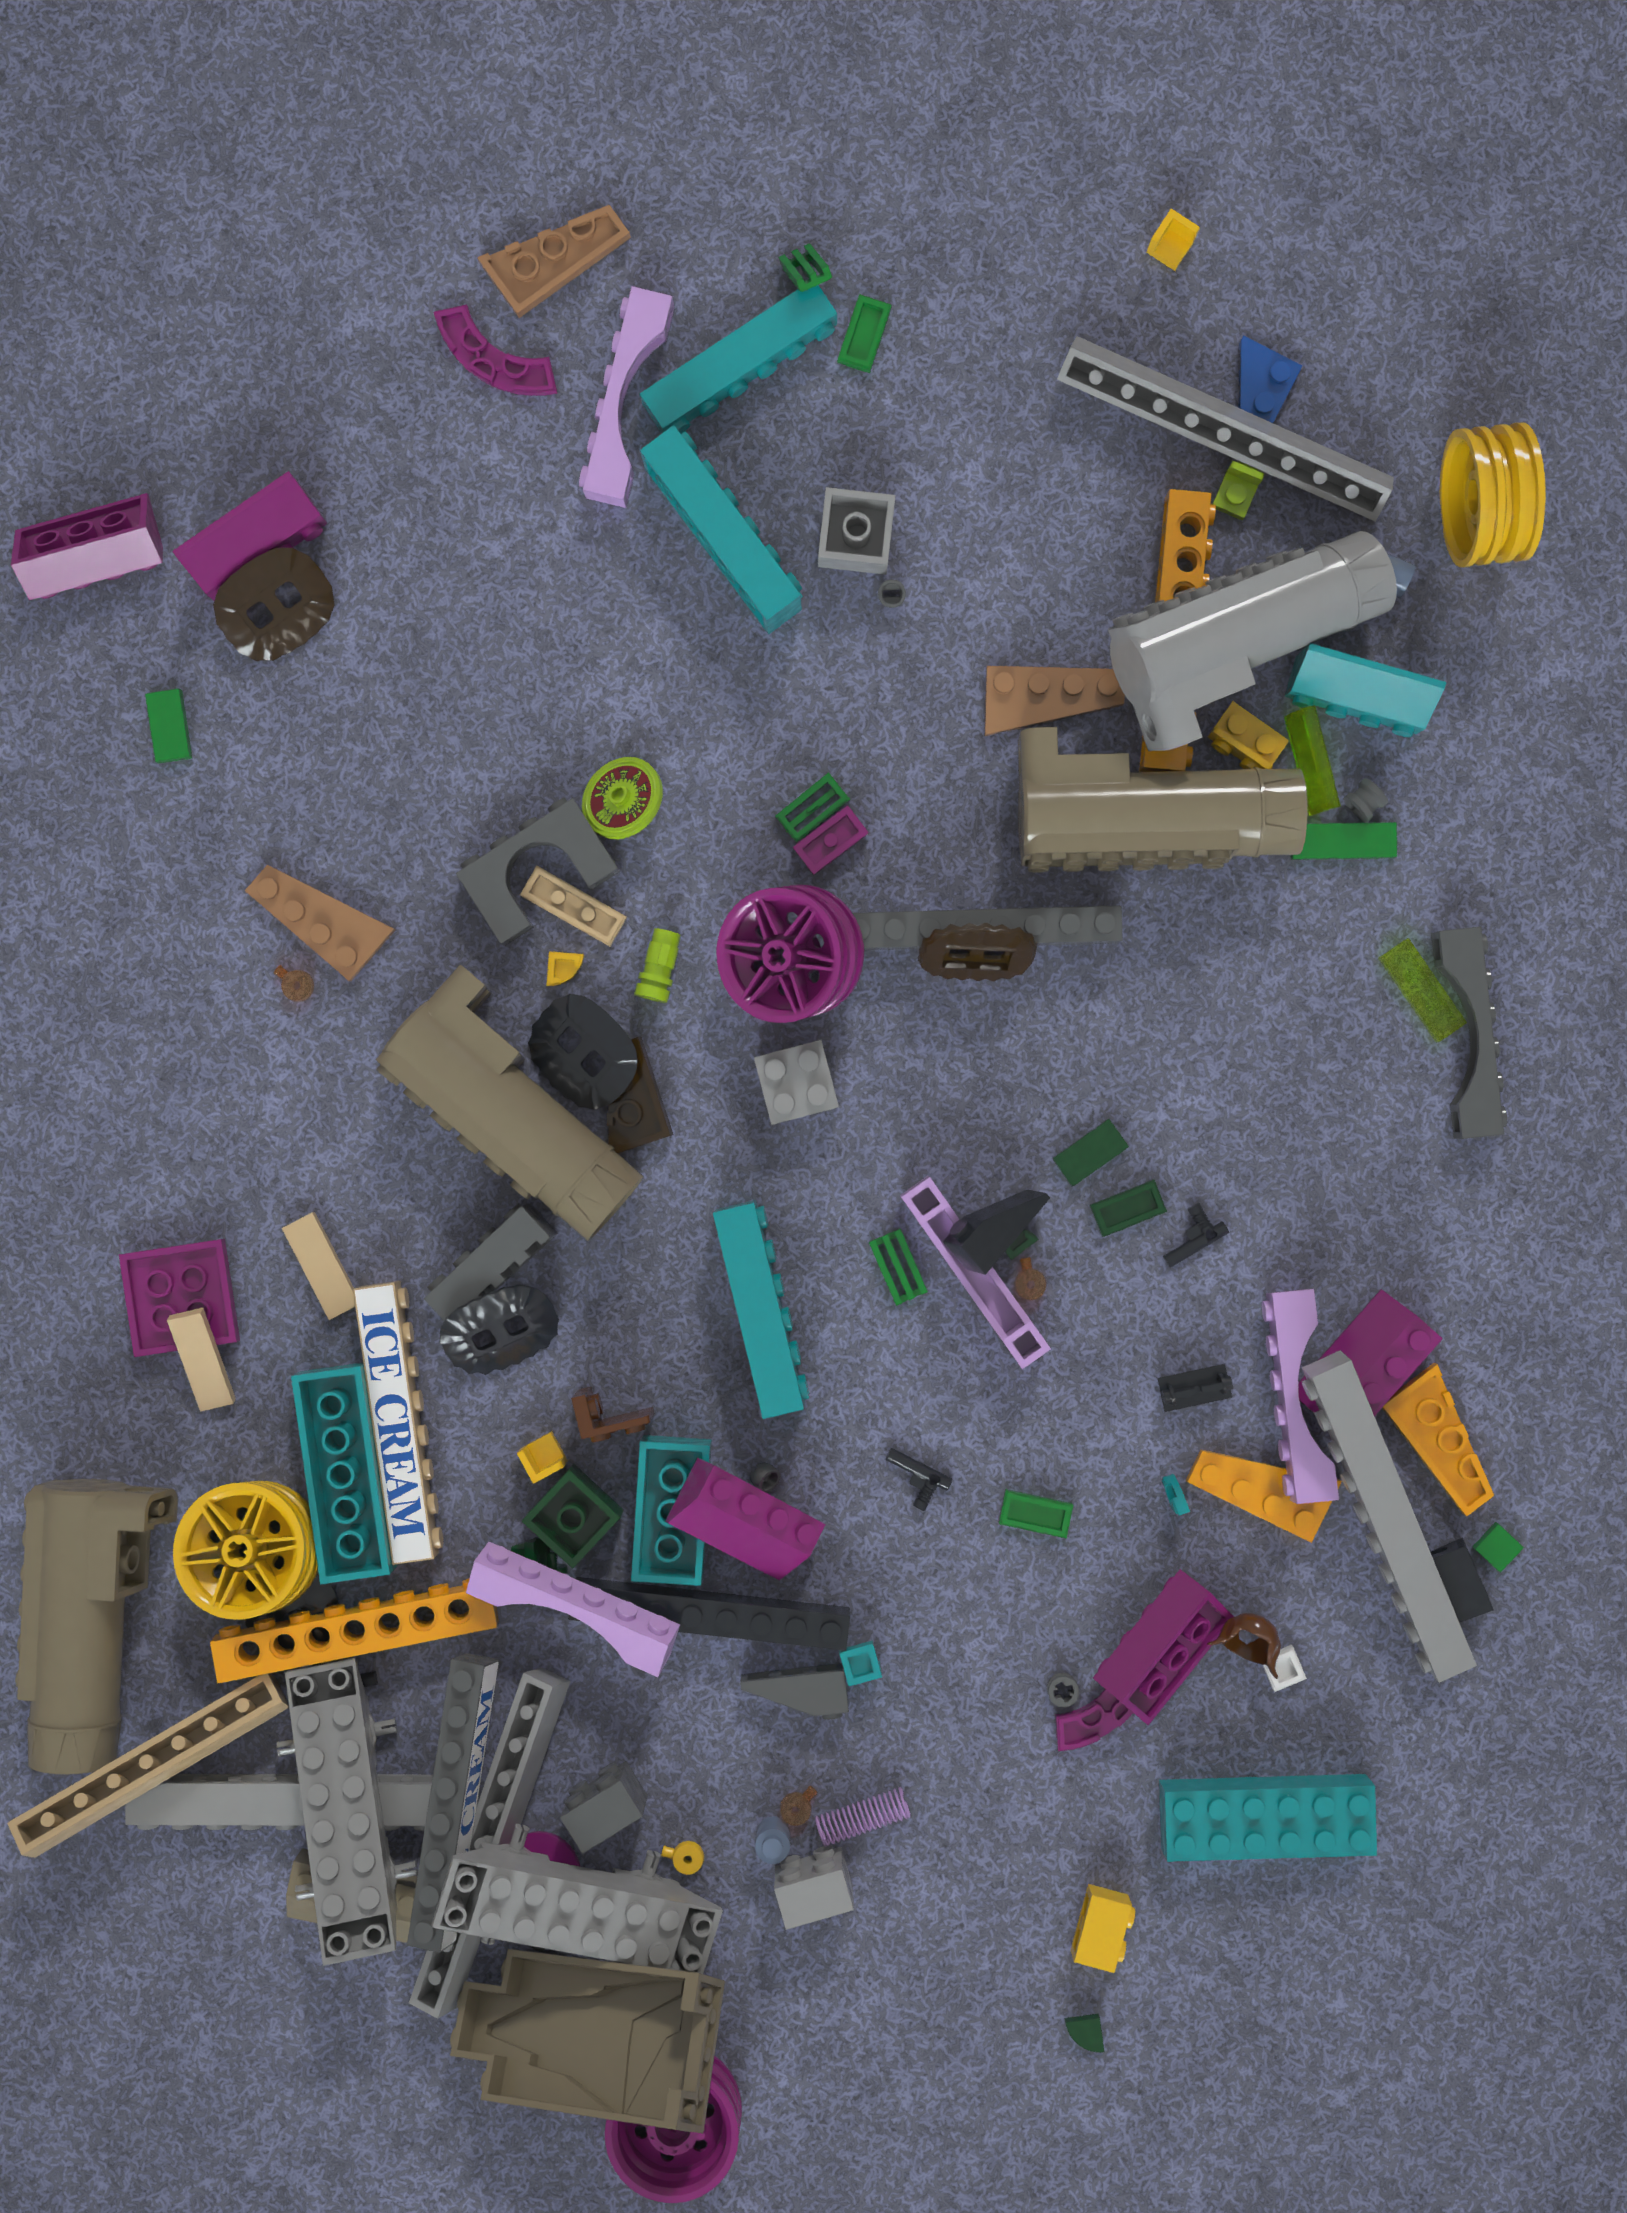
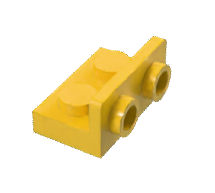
M1234 701L1230 703L1207 736L1213 741L1211 746L1225 756H1229L1231 753L1240 759V766L1243 769H1252L1253 767L1272 769L1273 763L1289 742L1287 738Z

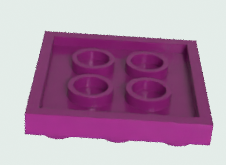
M225 1238L119 1254L134 1357L178 1351L167 1319L169 1315L204 1308L216 1345L240 1341Z

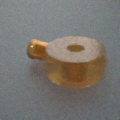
M282 965L275 969L274 975L282 979L281 988L286 998L293 1002H302L312 995L314 981L309 973L299 969L288 972ZM296 982H299L301 985L298 990L295 989Z
M1030 1257L1020 1259L1022 1271L1017 1274L1014 1281L1015 1291L1024 1300H1037L1046 1291V1278L1042 1272L1032 1268ZM1029 1281L1034 1282L1033 1288L1027 1287Z
M810 1785L803 1794L792 1792L782 1799L779 1811L787 1824L799 1826L810 1818L812 1813L810 1801L818 1794L816 1789ZM793 1807H798L800 1810L797 1811V1812H794V1811L792 1810V1808H793Z

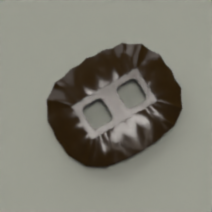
M274 548L243 565L218 589L213 603L216 624L223 631L226 639L233 644L239 653L255 661H274L283 655L291 653L297 647L304 645L329 622L335 606L332 586L323 571L310 556L294 548ZM287 581L292 582L302 596V599L290 608H286L275 595V590ZM257 602H263L274 616L273 620L263 628L256 627L247 615V610Z
M968 923L962 927L949 924L944 930L934 929L930 937L923 938L917 958L922 969L933 976L939 975L947 980L957 978L963 981L970 978L976 981L987 979L994 982L1001 978L1011 979L1015 975H1022L1032 964L1038 943L1035 942L1032 933H1025L1020 927L1009 929L1003 924L994 927L988 923H983L979 926ZM950 949L969 950V952L965 954L950 953ZM985 951H1004L1001 955L984 954Z

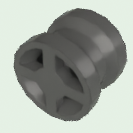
M1364 778L1358 784V789L1354 793L1349 792L1343 798L1346 806L1360 820L1366 823L1373 817V812L1377 808H1383L1388 803V798L1384 792L1367 778Z

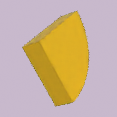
M549 951L546 986H558L562 983L564 984V982L566 983L569 979L571 980L576 975L575 973L580 970L584 954Z

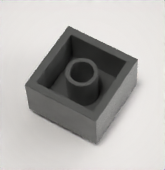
M627 1761L618 1766L616 1762L608 1764L598 1772L599 1778L589 1784L586 1780H583L568 1791L570 1796L564 1802L565 1805L560 1819L582 1854L643 1817L648 1795Z

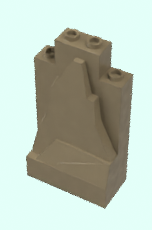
M508 1949L507 1957L501 1967V1986L464 1981L463 1990L460 1992L457 2001L459 2011L456 2027L453 2029L450 2038L452 2047L450 2056L487 2062L486 2070L482 2074L480 2082L482 2091L480 2100L703 2134L725 1985L724 1980L695 1972Z

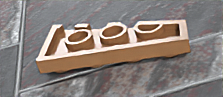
M607 205L569 220L567 225L552 231L549 228L537 233V237L522 243L514 242L504 246L505 249L492 255L486 253L477 257V259L515 314L520 318L621 246L631 236L612 207Z
M987 666L984 737L1123 706L1125 694L1117 681L1113 669Z
M269 865L265 866L245 890L348 981H352L396 930Z

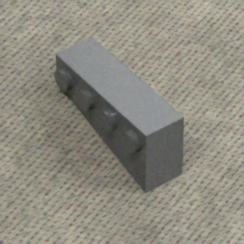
M518 1203L503 1217L506 1221L497 1230L492 1227L478 1240L481 1245L472 1253L467 1250L454 1261L455 1269L447 1277L442 1273L427 1286L431 1292L424 1300L443 1320L458 1307L489 1292L496 1291L558 1234L531 1203L523 1206Z

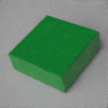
M1497 1522L1472 1546L1500 1573L1524 1548Z

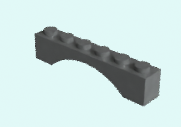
M1481 926L1431 933L1434 967L1449 982L1458 995L1466 1014L1470 1033V1054L1466 1074L1459 1091L1450 1103L1453 1138L1468 1139L1504 1135V1127L1507 1126V1112L1505 1107L1501 1106L1500 1092L1503 1091L1504 1083L1501 1072H1497L1496 1058L1500 1054L1498 1039L1493 1037L1492 1023H1495L1496 1011L1494 1004L1489 1001L1488 989L1492 987V975L1489 968H1486L1484 955L1488 953L1487 937L1485 934H1482Z

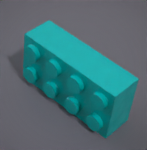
M642 1436L639 1447L631 1581L701 1586L704 1575L706 1542L665 1521L697 1458L711 1463L712 1439Z

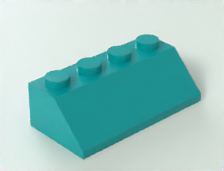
M1310 643L1295 657L1284 697L1293 699L1292 704L1301 708L1311 709L1313 705L1326 708L1325 713L1332 717L1346 718L1347 714L1359 718V723L1364 726L1378 728L1382 724L1392 727V733L1396 735L1412 737L1413 734H1418L1426 729L1447 682Z

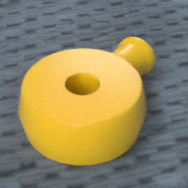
M683 1841L675 1849L664 1845L661 1857L672 1859L675 1869L685 1875L696 1873L702 1867L705 1858L701 1846L693 1841ZM690 1856L692 1859L686 1860L684 1857Z

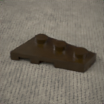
M642 1037L631 1039L638 1059L634 1078L625 1091L608 1105V1113H606L608 1145L613 1146L616 1153L674 1135Z

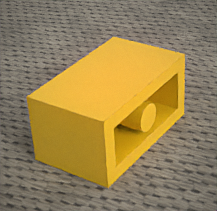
M1088 1884L1070 1950L1074 1963L1115 1973L1117 1962L1123 1961L1126 1952V1941L1123 1940L1126 1928L1131 1929L1135 1919V1908L1132 1907L1128 1894Z

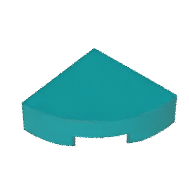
M1171 1474L1162 1477V1483L1171 1509L1178 1516L1190 1512L1176 1476Z

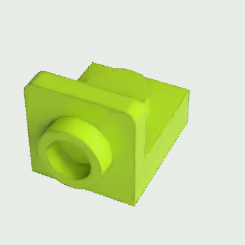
M1232 461L1213 501V505H1216V510L1243 521L1255 492L1264 477V473L1241 461Z

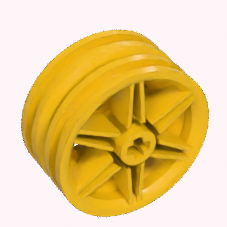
M1525 422L1513 423L1511 425H1494L1491 429L1485 426L1474 427L1471 430L1468 428L1455 429L1450 434L1445 445L1440 472V505L1443 534L1452 561L1458 567H1470L1474 564L1478 566L1488 565L1493 560L1499 564L1509 563L1512 560L1516 562L1529 560L1534 555L1540 542L1546 503L1544 464L1541 449L1533 429Z
M271 1481L231 1483L216 1487L203 1494L188 1508L182 1517L173 1543L174 1569L186 1595L202 1610L220 1618L233 1620L248 1619L283 1609L298 1600L311 1586L318 1573L309 1503L293 1489ZM242 1507L248 1509L243 1520L238 1516V1511ZM273 1520L280 1524V1531L277 1534L270 1527V1523ZM213 1530L220 1539L219 1543H215L210 1539V1533ZM240 1544L246 1545L247 1550L244 1551L246 1556L240 1555L239 1550L243 1549ZM279 1555L284 1558V1566L281 1569H277L274 1565ZM222 1564L224 1566L220 1578H217L214 1575V1569L217 1565ZM248 1579L255 1585L256 1589L254 1591H249L246 1588Z

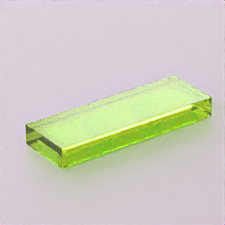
M1316 706L1304 707L1285 715L1284 720L1296 768L1302 770L1305 778L1308 815L1314 816L1341 807Z
M1409 938L1404 939L1378 957L1436 1043H1439L1467 1023Z

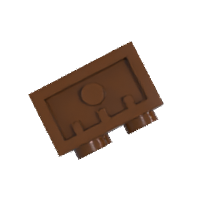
M592 1387L577 1390L571 1398L581 1439L590 1437L591 1442L609 1439L612 1437V1433L625 1429L626 1434L645 1430V1425L651 1422L655 1414L653 1407L600 1420V1414L604 1413L599 1393L593 1394Z

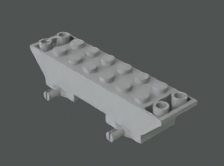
M356 1658L285 1672L293 1739L278 1741L277 1748L291 1747L277 1750L279 1757L293 1753L296 1756L312 1883L295 1886V1892L310 1890V1892L297 1894L296 1899L300 1901L314 1897L323 1966L396 1951V1910L398 1908L395 1890L397 1880L418 1876V1869L403 1871L417 1867L416 1860L395 1865L390 1856L388 1837L385 1836L376 1771V1766L378 1765L375 1746L377 1736L397 1733L396 1726L383 1729L386 1726L396 1725V1719L375 1722L370 1713L368 1696L365 1694Z
M515 1824L510 1844L494 1845L481 1842L479 1849L452 1856L431 1924L432 1928L480 1936V1941L484 1944L488 1942L489 1945H493L496 1939L611 1960L615 1963L704 1973L723 1910L716 1904L681 1887L678 1881L662 1878L656 1874L659 1859L661 1858V1854L656 1851H647L641 1870L627 1871L613 1868L612 1873L550 1861L548 1855L529 1851L524 1847L530 1828L523 1824L522 1827L520 1824Z

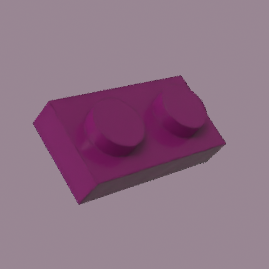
M847 805L793 846V850L814 876L866 837L869 832Z

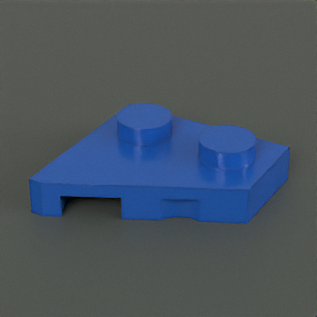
M1243 335L1239 343L1240 397L1238 398V408L1274 423L1303 365Z

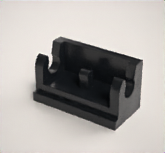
M1463 1537L1430 1551L1459 1623L1494 1610Z

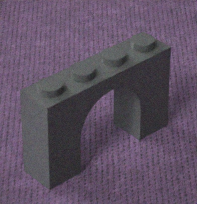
M565 798L556 801L548 807L550 813L539 820L533 817L525 821L518 827L519 833L511 838H508L506 835L497 839L489 846L491 851L482 857L476 854L466 859L460 865L462 869L456 873L495 936L504 946L534 928L514 897L510 885L512 867L518 857L528 849L536 846H553L561 849L570 857L591 890L621 872L573 798L568 801Z

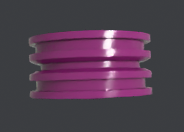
M803 884L762 889L740 900L725 918L717 941L718 971L728 994L744 1011L768 1022H794L826 1013L840 1005L851 994L862 972L864 962L863 937L857 920L850 909L838 897L825 889ZM790 912H794L798 916L792 924L788 920ZM759 926L763 937H761L757 932ZM817 934L823 937L824 944L822 947L816 937ZM756 960H763L764 965H761L756 972L753 965ZM815 969L820 974L819 980L816 983L810 978V974ZM780 985H782L786 995L781 994Z
M714 2056L708 2103L714 2106V2110L707 2108L703 2134L642 2125L646 2127L647 2132L641 2137L635 2131V2128L641 2124L606 2119L605 2145L609 2160L620 2179L634 2192L657 2202H687L711 2191L727 2175L738 2148L742 2102L736 2080L721 2060ZM696 2140H705L707 2146L703 2149H696L695 2142ZM661 2153L674 2157L667 2160L661 2156Z

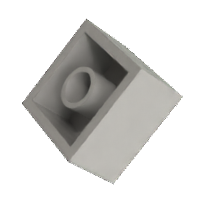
M826 487L818 567L887 575L896 495Z
M822 1040L754 1057L771 1125L839 1108Z
M832 1845L822 1846L814 1850V1855L801 1859L799 1855L788 1856L780 1862V1865L775 1866L774 1891L786 1930L854 1910L853 1884L842 1847L833 1849Z

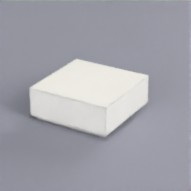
M1292 1645L1280 1650L1275 1666L1278 1679L1273 1677L1267 1665H1263L1274 1692L1307 1679Z

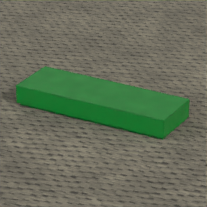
M1397 822L1307 824L1303 850L1299 855H1291V860L1396 858Z

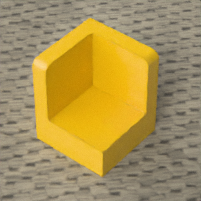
M1171 208L1151 238L1146 253L1175 271L1193 245L1200 227Z
M552 1431L523 1446L517 1452L533 1484L562 1469L568 1462Z

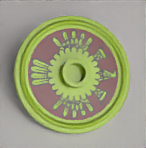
M636 757L618 758L602 766L589 780L582 798V812L593 830L600 836L608 839L628 838L643 830L656 816L662 802L663 786L660 776L648 762Z

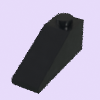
M1027 1189L968 1214L951 1227L950 1234L944 1239L943 1243L967 1270L986 1275L1050 1197L1047 1193Z

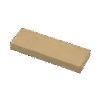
M539 866L535 867L520 894L523 898L609 947L613 944L627 919V916Z
M312 1212L283 1227L282 1230L328 1320L354 1308V1287L316 1213Z
M204 1308L169 1315L167 1322L200 1412L234 1404L236 1398Z

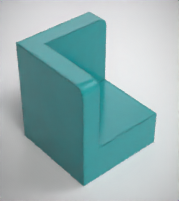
M873 1640L847 1647L846 1651L839 1650L848 1686L882 1678L881 1665L877 1658Z

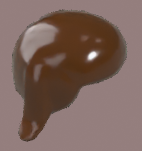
M1242 1613L1236 1617H1231L1223 1625L1217 1639L1207 1643V1645L1223 1644L1231 1652L1246 1660L1267 1665L1273 1677L1278 1679L1275 1666L1280 1654L1281 1643L1276 1627L1263 1616L1254 1613ZM1240 1630H1246L1257 1635L1259 1638L1246 1644L1239 1639Z

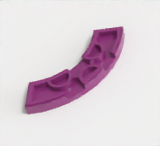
M467 304L433 312L440 333L451 353L459 363L481 381L500 390L519 395L544 396L557 394L549 357L524 358L509 353L505 354L498 350L477 329Z
M1105 1689L1096 1699L1082 1708L1067 1713L1055 1714L1057 1750H1073L1095 1743L1116 1727H1120L1133 1712Z

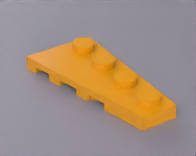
M1433 1363L1397 1390L1382 1409L1462 1514L1468 1516L1491 1499L1494 1493L1478 1456L1473 1451L1465 1426L1460 1421L1452 1396L1444 1384L1438 1364Z
M1200 1450L1186 1478L1188 1483L1311 1543L1332 1501L1303 1504L1291 1502L1290 1496H1285L1282 1485V1476L1287 1475L1286 1468L1206 1450ZM1337 1479L1338 1488L1342 1482L1340 1479Z

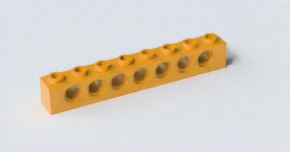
M1169 489L1164 501L1155 602L1160 600L1165 602L1173 599L1174 593L1194 587L1197 589L1206 586L1205 582L1209 581V574L1204 573L1205 560H1210L1213 545L1212 539H1207L1208 526H1213L1216 514V505L1211 504V493ZM1180 525H1192L1196 531V536H1184L1181 533ZM1177 559H1188L1192 563L1193 570L1190 572L1180 570L1177 566ZM1142 735L1139 772L1185 771L1186 767H1191L1193 758L1192 746L1186 744L1165 751H1148Z
M469 1579L462 1581L461 1586L449 1588L447 1583L429 1587L428 1592L414 1595L413 1590L402 1591L394 1594L393 1599L381 1602L379 1597H372L359 1601V1606L345 1608L344 1604L332 1605L324 1608V1613L310 1615V1611H301L289 1615V1620L275 1622V1618H266L254 1622V1627L241 1629L240 1625L223 1627L219 1629V1634H216L210 1641L217 1684L497 1628L499 1622L497 1607L467 1594L466 1590ZM461 1599L468 1604L469 1610L464 1614H457L452 1611L450 1603ZM422 1606L429 1607L434 1612V1618L429 1621H423L417 1617L416 1609ZM392 1613L398 1617L400 1624L394 1628L386 1627L382 1622L381 1616ZM351 1620L360 1621L365 1628V1632L360 1635L352 1634L347 1628V1622ZM316 1627L325 1628L329 1632L330 1639L324 1642L318 1641L314 1638L312 1630ZM281 1634L290 1635L294 1639L295 1646L289 1649L283 1648L278 1642V1636ZM246 1641L255 1642L259 1647L260 1653L258 1655L247 1654L243 1649V1643Z

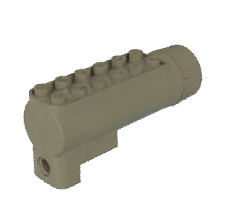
M1035 727L1020 732L1018 739V834L1021 865L1028 867L1029 872H1047L1049 867H1063L1065 872L1083 871L1084 866H1098L1099 871H1115L1122 865H1133V870L1138 871L1151 870L1154 868V865H1167L1170 870H1182L1189 868V864H1202L1204 869H1219L1224 867V863H1228L1233 856L1258 858L1260 855H1299L1303 850L1307 829V791L1301 769H1260L1259 767H1253L1252 769L1130 772L1129 753L1058 755L1057 727Z
M459 965L432 997L419 1006L392 1035L381 1054L375 1059L380 1063L376 1070L396 1086L400 1082L407 1087L403 1093L422 1109L428 1105L434 1111L429 1116L444 1129L450 1132L452 1128H455L460 1133L456 1139L474 1154H477L479 1150L487 1157L483 1163L497 1175L503 1177L507 1173L514 1179L510 1186L528 1200L531 1196L541 1200L555 1216L558 1215L589 1241L624 1204L641 1183L644 1176L617 1154L613 1146L608 1145L518 1068L525 1060L524 1057L474 1014L491 995L490 991L466 968Z
M55 1479L35 1485L26 1494L24 1499L26 1528L22 1536V1543L25 1547L24 1564L20 1573L21 1581L23 1582L22 1600L19 1605L21 1632L17 1641L19 1670L16 1674L15 1683L18 1688L17 1700L30 1701L29 1717L27 1719L28 1766L31 1769L49 1774H82L95 1772L117 1759L122 1719L120 1693L125 1597L148 1588L150 1532L154 1529V1525L169 1524L177 1521L178 1498L174 1489L130 1486L120 1481L104 1479Z

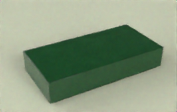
M1107 1119L1052 1159L1073 1187L1129 1148V1146L1111 1120Z
M1154 1179L1089 1205L1102 1237L1167 1212Z

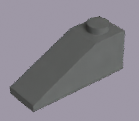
M842 1663L741 1674V1690L809 1715H822L823 1719L830 1720L843 1716L842 1713L849 1712L846 1677Z

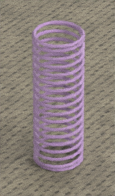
M899 1787L898 1790L904 1810L896 1789H893L899 1813L891 1791H888L894 1815L886 1794L883 1792L889 1817L881 1796L878 1794L884 1820L875 1796L872 1797L879 1822L874 1813L870 1798H867L872 1812L873 1822L867 1810L865 1800H862L869 1827L864 1818L860 1802L857 1801V1806L862 1817L863 1827L857 1815L855 1805L852 1803L858 1829L853 1820L849 1805L846 1806L853 1831L847 1820L845 1809L842 1807L841 1810L848 1834L843 1825L839 1809H836L843 1836L837 1825L834 1811L831 1810V1815L836 1827L837 1836L833 1830L830 1816L826 1812L832 1839L826 1827L823 1814L820 1816L826 1836L821 1829L820 1819L816 1816L815 1821L823 1845L827 1847L830 1845V1842L835 1844V1840L839 1843L840 1838L845 1841L846 1837L850 1839L851 1835L855 1837L856 1833L861 1835V1831L866 1833V1828L871 1832L872 1828L874 1830L877 1829V1826L881 1828L882 1823L884 1826H887V1821L892 1825V1819L897 1823L898 1818L901 1821L903 1820V1816L906 1819L910 1818V1811L907 1803L904 1802L902 1788Z

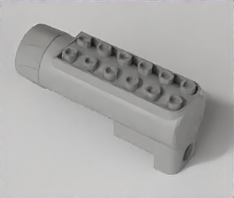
M1358 531L1331 543L1320 544L1307 552H1304L1303 547L1289 552L1282 551L1266 557L1267 561L1262 563H1252L1235 570V574L1227 577L1223 575L1206 581V586L1197 589L1195 587L1175 594L1173 599L1165 602L1160 600L1143 607L1144 611L1135 614L1131 612L1113 619L1114 626L1108 628L1111 638L1110 656L1113 670L1123 693L1133 704L1148 751L1170 750L1202 738L1194 710L1255 685L1256 682L1251 670L1252 668L1303 648L1310 643H1315L1343 631L1352 630L1358 624L1389 612L1395 604L1397 585L1392 563L1382 544L1370 533Z

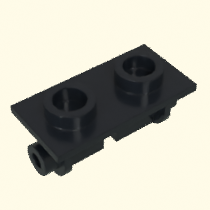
M1225 1363L1157 1378L1164 1412L1232 1398L1231 1390L1233 1389L1231 1377L1227 1375Z

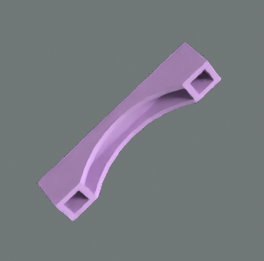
M632 286L629 298L624 297L622 300L620 319L624 320L621 332L615 331L613 337L612 352L615 353L613 365H607L605 370L604 386H607L605 399L599 398L595 418L599 420L597 432H591L587 452L591 454L589 465L582 467L579 479V486L583 487L586 499L624 508L627 506L634 472L622 442L621 416L623 402L629 384L640 365L655 349L667 341L674 311L673 297L670 295Z
M926 1176L900 1195L902 1200L1019 1366L1024 1369L1051 1350L993 1267L986 1275L969 1271L943 1243L944 1239L950 1234L951 1227L959 1218L932 1179Z
M1314 1289L1266 1293L1267 1301H1262V1314L1264 1321H1269L1270 1335L1266 1336V1348L1268 1356H1273L1275 1370L1270 1371V1383L1272 1390L1277 1391L1279 1405L1274 1406V1417L1276 1425L1282 1428L1283 1440L1278 1441V1451L1281 1461L1286 1462L1287 1475L1282 1476L1285 1496H1290V1501L1296 1504L1339 1500L1335 1464L1321 1451L1311 1436L1302 1415L1298 1393V1375L1301 1358L1311 1334L1318 1325Z
M491 1542L486 1544L475 1559L466 1590L467 1594L497 1607L510 1604H533L567 1613L586 1623L602 1635L616 1649L626 1664L656 1677L660 1675L671 1655L680 1624L663 1616L654 1614L631 1602L622 1600L599 1588L592 1587L567 1574L560 1573Z

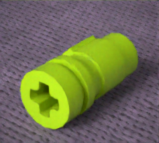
M654 928L644 962V971L640 972L638 976L641 983L636 984L635 996L660 1003L668 1002L670 991L667 988L672 987L673 983L670 977L672 970H674L679 950L680 934Z

